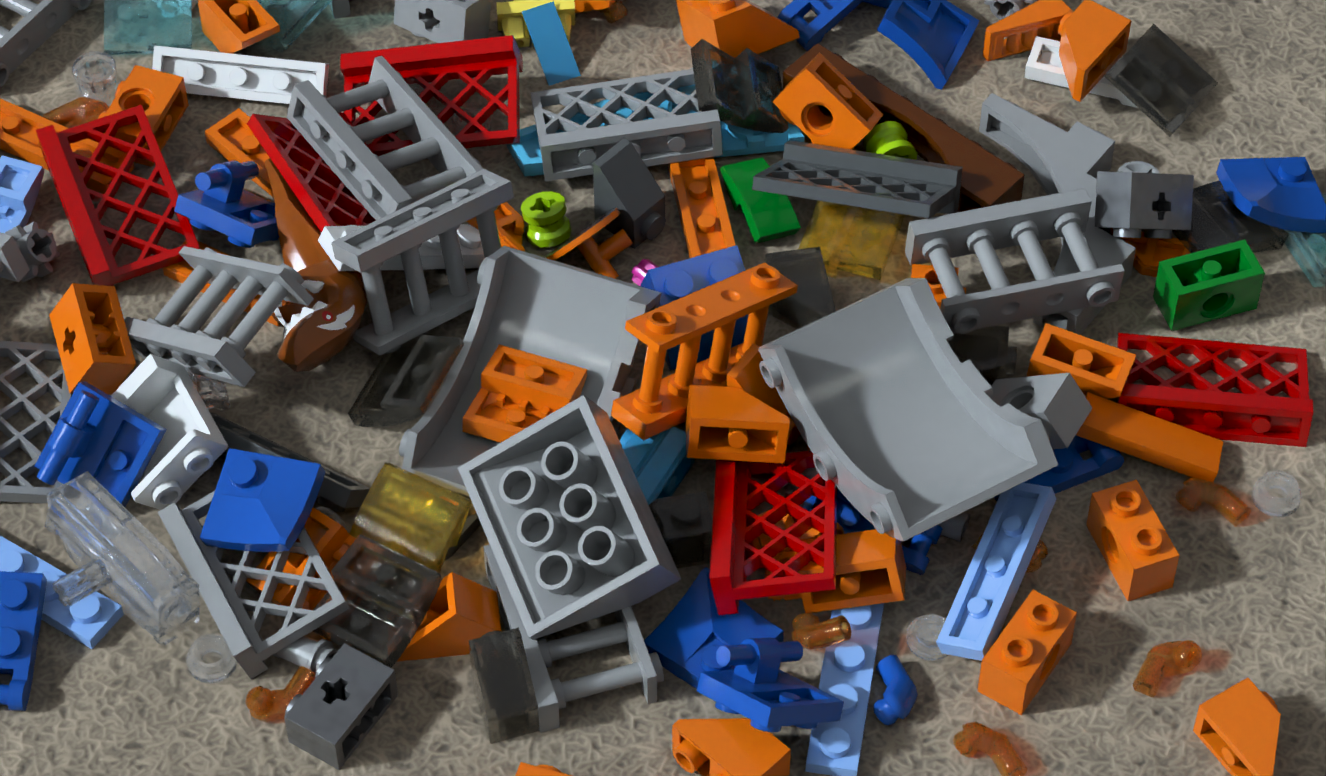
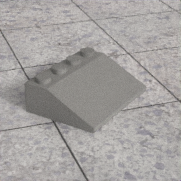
M585 395L458 467L530 639L534 640L638 604L681 580L680 574L607 412Z

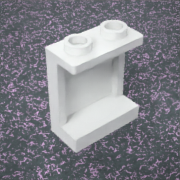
M149 354L111 395V397L167 429L139 481L140 483L131 492L134 501L159 510L174 502L177 503L190 486L229 447L185 367L181 364Z

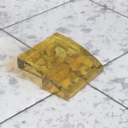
M817 201L793 260L792 268L835 279L838 271L842 270L881 280L905 215Z
M385 463L369 489L349 534L386 557L391 567L384 574V577L422 594L437 583L448 549L457 546L472 501L396 465Z

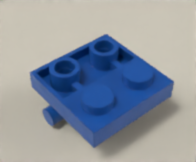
M232 160L215 164L209 171L201 172L196 176L195 184L198 190L178 194L174 212L190 218V224L194 227L209 231L216 230L227 235L228 241L234 245L252 248L255 244L265 241H276L279 238L275 217V203L243 190L245 181L254 179L259 174L258 165L253 161L240 163Z
M78 382L34 466L39 469L37 478L50 485H55L58 480L115 515L121 514L132 496L131 492L138 485L167 429L88 382Z
M772 637L745 639L740 645L720 646L716 651L718 664L722 667L735 666L733 670L700 672L697 692L716 701L715 707L727 713L741 714L751 719L750 725L766 732H779L782 726L792 725L805 729L817 728L818 723L840 721L844 701L780 670V662L799 661L803 656V647L798 641L778 642Z

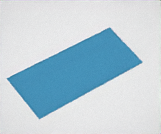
M554 1L522 11L548 85L581 76Z

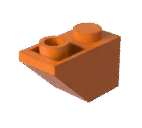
M749 718L679 719L672 725L673 756L677 763L689 773L697 771L702 776L790 775L791 749L772 733L752 727L750 725L751 719Z

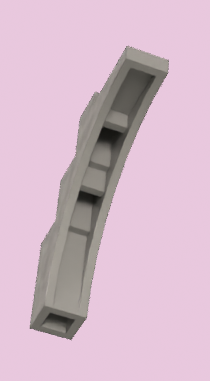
M991 93L982 103L979 132L1005 147L1031 171L1047 195L1086 188L1092 204L1086 232H1083L1099 268L1122 264L1125 270L1122 281L1123 285L1132 274L1136 247L1126 243L1120 237H1113V235L1109 234L1110 228L1095 227L1097 171L1108 172L1111 169L1115 140L1078 121L1067 132L1057 127L1054 123L1045 121L1020 108L1017 104ZM1060 237L1062 248L1053 271L1055 277L1080 272L1065 238ZM1105 305L1035 317L1033 323L1044 328L1045 323L1081 335Z

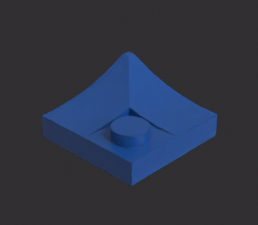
M892 0L877 31L902 48L922 68L935 88L942 90L965 51L979 20L947 0Z
M1306 157L1220 159L1216 171L1225 192L1241 212L1261 223L1284 230L1326 233V203Z
M229 448L200 539L206 546L253 552L289 551L310 515L326 471L318 463Z
M707 567L700 571L688 591L668 616L644 639L648 653L656 652L662 667L696 689L700 672L733 670L735 666L722 667L718 664L716 651L720 646L740 645L745 639L772 637L778 642L784 641V630L768 621L742 600H739L738 613L718 615L709 578L710 569Z

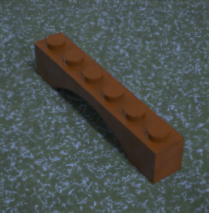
M819 43L783 71L784 89L820 52L884 114L876 125L887 121L901 123L907 133V141L911 142L917 155L925 161L963 167L958 212L1020 201L1022 199L1025 175L1018 171L1016 167L1002 161L982 148L976 141L969 140L949 127L943 120L933 117L914 105L908 98L900 96L881 84L872 75L859 70L845 61L842 56L831 52ZM818 105L824 115L832 117L831 112L826 107Z

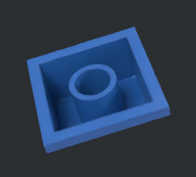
M736 245L650 269L645 275L641 287L661 292L658 306L660 307L743 272L745 267ZM748 315L736 320L731 348L743 343ZM714 330L702 334L697 363L710 358ZM680 344L666 350L665 360L670 371L676 369Z

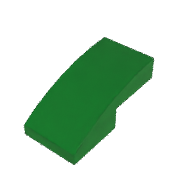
M763 157L725 165L720 168L734 210H743L755 244L794 235L801 229L787 195L752 190L753 176L770 167Z

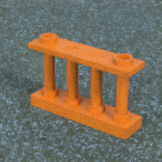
M764 262L627 320L625 330L646 344L647 351L640 389L613 400L611 416L642 440H646L685 422L689 385L727 387V374L753 343L760 347L762 346L770 305L796 294L798 285L781 274L776 268ZM748 315L743 343L731 348L736 320ZM714 330L710 358L697 363L702 334ZM680 344L675 373L662 378L666 350Z

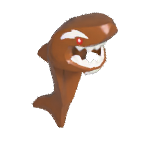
M269 158L265 161V166L275 202V217L284 264L292 267L302 276L304 282L301 285L314 298L309 306L298 303L282 306L281 302L272 313L273 318L284 327V340L277 356L295 372L310 371L330 360L352 340L367 303L362 273L358 271H338L318 241L321 235L320 230Z

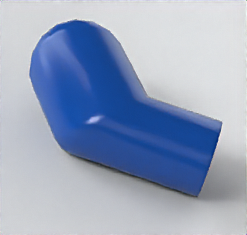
M889 655L880 660L876 665V670L887 688L883 693L884 698L875 702L873 711L884 725L889 726L893 725L898 718L904 720L910 714L918 695L916 686L897 655Z

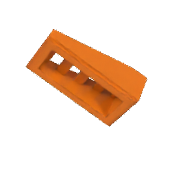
M1038 0L986 27L983 57L987 61L1030 51L1036 36L1061 41V35L1058 34L1059 24L1064 15L1069 10H1073L1062 0Z

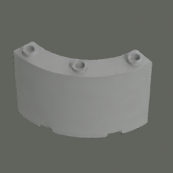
M503 246L490 256L485 257L477 275V283L481 285L478 298L456 358L452 357L449 360L444 373V384L431 406L411 429L406 430L399 447V455L404 457L401 475L469 496L458 467L498 445L499 442L462 432V420L481 388V373L499 344L587 369V378L580 397L585 395L606 411L616 434H618L621 423L611 416L613 400L635 390L638 379L629 377L637 350L647 351L646 344L625 330L626 321L658 308L661 292L507 246Z
M906 278L758 348L763 359L759 363L761 374L770 388L776 387L790 417L813 453V462L821 478L825 481L831 479L847 500L873 524L878 533H886L903 542L1059 465L1041 419L1021 412L1010 403L1000 407L992 400L993 388L976 369L970 359L963 363L959 361L948 344V341L953 339L954 334L946 322L926 278Z

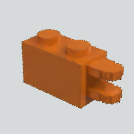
M876 529L838 534L836 544V590L770 596L768 599L780 601L781 599L792 600L802 598L805 614L904 601L906 564L901 541L886 533L880 534ZM818 537L802 539V541L810 544ZM784 552L782 555L777 554L773 558L784 564L795 556L797 552ZM810 561L798 573L802 575L823 573L824 568ZM765 568V574H766V575H765V578H766V577L769 576L772 572L769 571V570H767V569Z

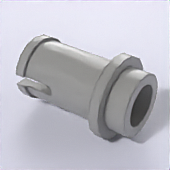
M303 636L273 654V656L306 669L307 675L315 678L320 664L327 657L333 658L338 650L333 648V644L329 640L322 639L316 641L310 637Z

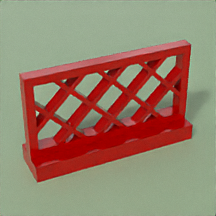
M513 35L341 54L340 70L344 75V92L368 84L374 58L382 55L402 75L407 84H418L424 89L418 96L425 104L432 97H435L446 106L437 115L443 124L454 113L467 123L457 135H454L464 148L520 143L519 72H523V57ZM508 74V84L496 96L482 87L492 75ZM461 79L467 86L452 101L439 92L449 80ZM477 92L489 103L472 118L460 107ZM507 99H508V106H506V105L504 104V102H505ZM375 100L366 110L358 106L346 110L344 113L352 125L357 126L374 120V116L382 107ZM497 109L508 116L507 130L488 131L482 126ZM397 130L375 138L367 146L373 154L381 156L414 143L411 140L402 141L395 135L399 131Z
M142 104L57 133L53 125L36 130L44 160L93 285L114 286L117 283L185 261L179 254V251L184 246L200 249L188 217L174 212L178 192ZM138 122L141 132L134 144L114 137L120 127ZM84 139H90L99 143L91 158L72 152L70 144ZM145 142L148 146V149L143 148ZM108 146L128 153L119 169L100 162ZM137 157L155 163V168L148 180L128 173ZM78 165L84 167L82 173L80 172ZM94 171L113 178L105 194L86 187ZM159 178H161L163 185L157 183ZM122 182L142 189L133 205L114 198ZM151 192L170 200L162 216L142 209ZM92 201L99 203L96 209L94 208ZM108 207L128 214L119 231L100 223ZM174 214L178 221L172 220ZM137 218L157 225L148 241L128 234ZM166 229L183 234L187 242L185 245L170 250L157 245ZM107 238H110V239L113 240L110 246H109V243H108V241H107ZM122 243L142 250L137 261L120 267L117 266L114 257Z
M338 113L347 124L354 127L345 113ZM252 114L247 123L248 127L321 233L324 226H337L334 221L341 226H366L376 221L287 118Z
M1118 333L1117 348L1125 351L1127 349L1146 350L1153 357L1143 363L1135 359L1120 397H1116L1117 403L1219 440L1297 447L1307 446L1314 413L1313 399H1309L1307 349ZM1181 353L1193 354L1200 361L1188 367L1176 357ZM1228 357L1240 358L1247 366L1235 371L1223 361ZM1274 362L1296 363V369L1284 376L1270 365ZM1164 365L1176 375L1165 381L1153 371ZM1211 369L1224 379L1212 385L1200 375ZM1256 374H1260L1271 384L1260 389L1248 379ZM1138 379H1141L1148 385L1132 383ZM1186 383H1189V384H1190L1191 386H1193L1195 389L1179 388V387L1182 386V385H1184V384H1186ZM1236 387L1243 393H1234L1227 391ZM1283 391L1290 397H1279L1275 395Z
M811 450L786 453L785 464L716 460L709 578L718 615L738 613L739 600L836 590L837 486L831 479L828 481L823 480L819 473L812 479L800 474L807 468H815ZM770 472L775 474L762 485L751 479L753 474ZM788 482L799 487L786 498L776 493ZM811 496H815L823 501L811 511L799 506ZM763 501L774 506L761 517L751 512ZM787 514L798 519L797 522L785 531L774 525ZM811 528L822 533L820 537L810 544L799 539ZM762 533L773 539L760 550L749 544ZM786 547L797 552L795 556L784 564L773 558ZM810 561L824 568L823 573L805 575L798 573ZM761 566L772 572L765 579L746 581V578Z

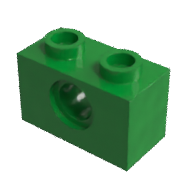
M1244 239L1159 261L1153 299L1170 330L1175 331L1257 309L1265 272Z

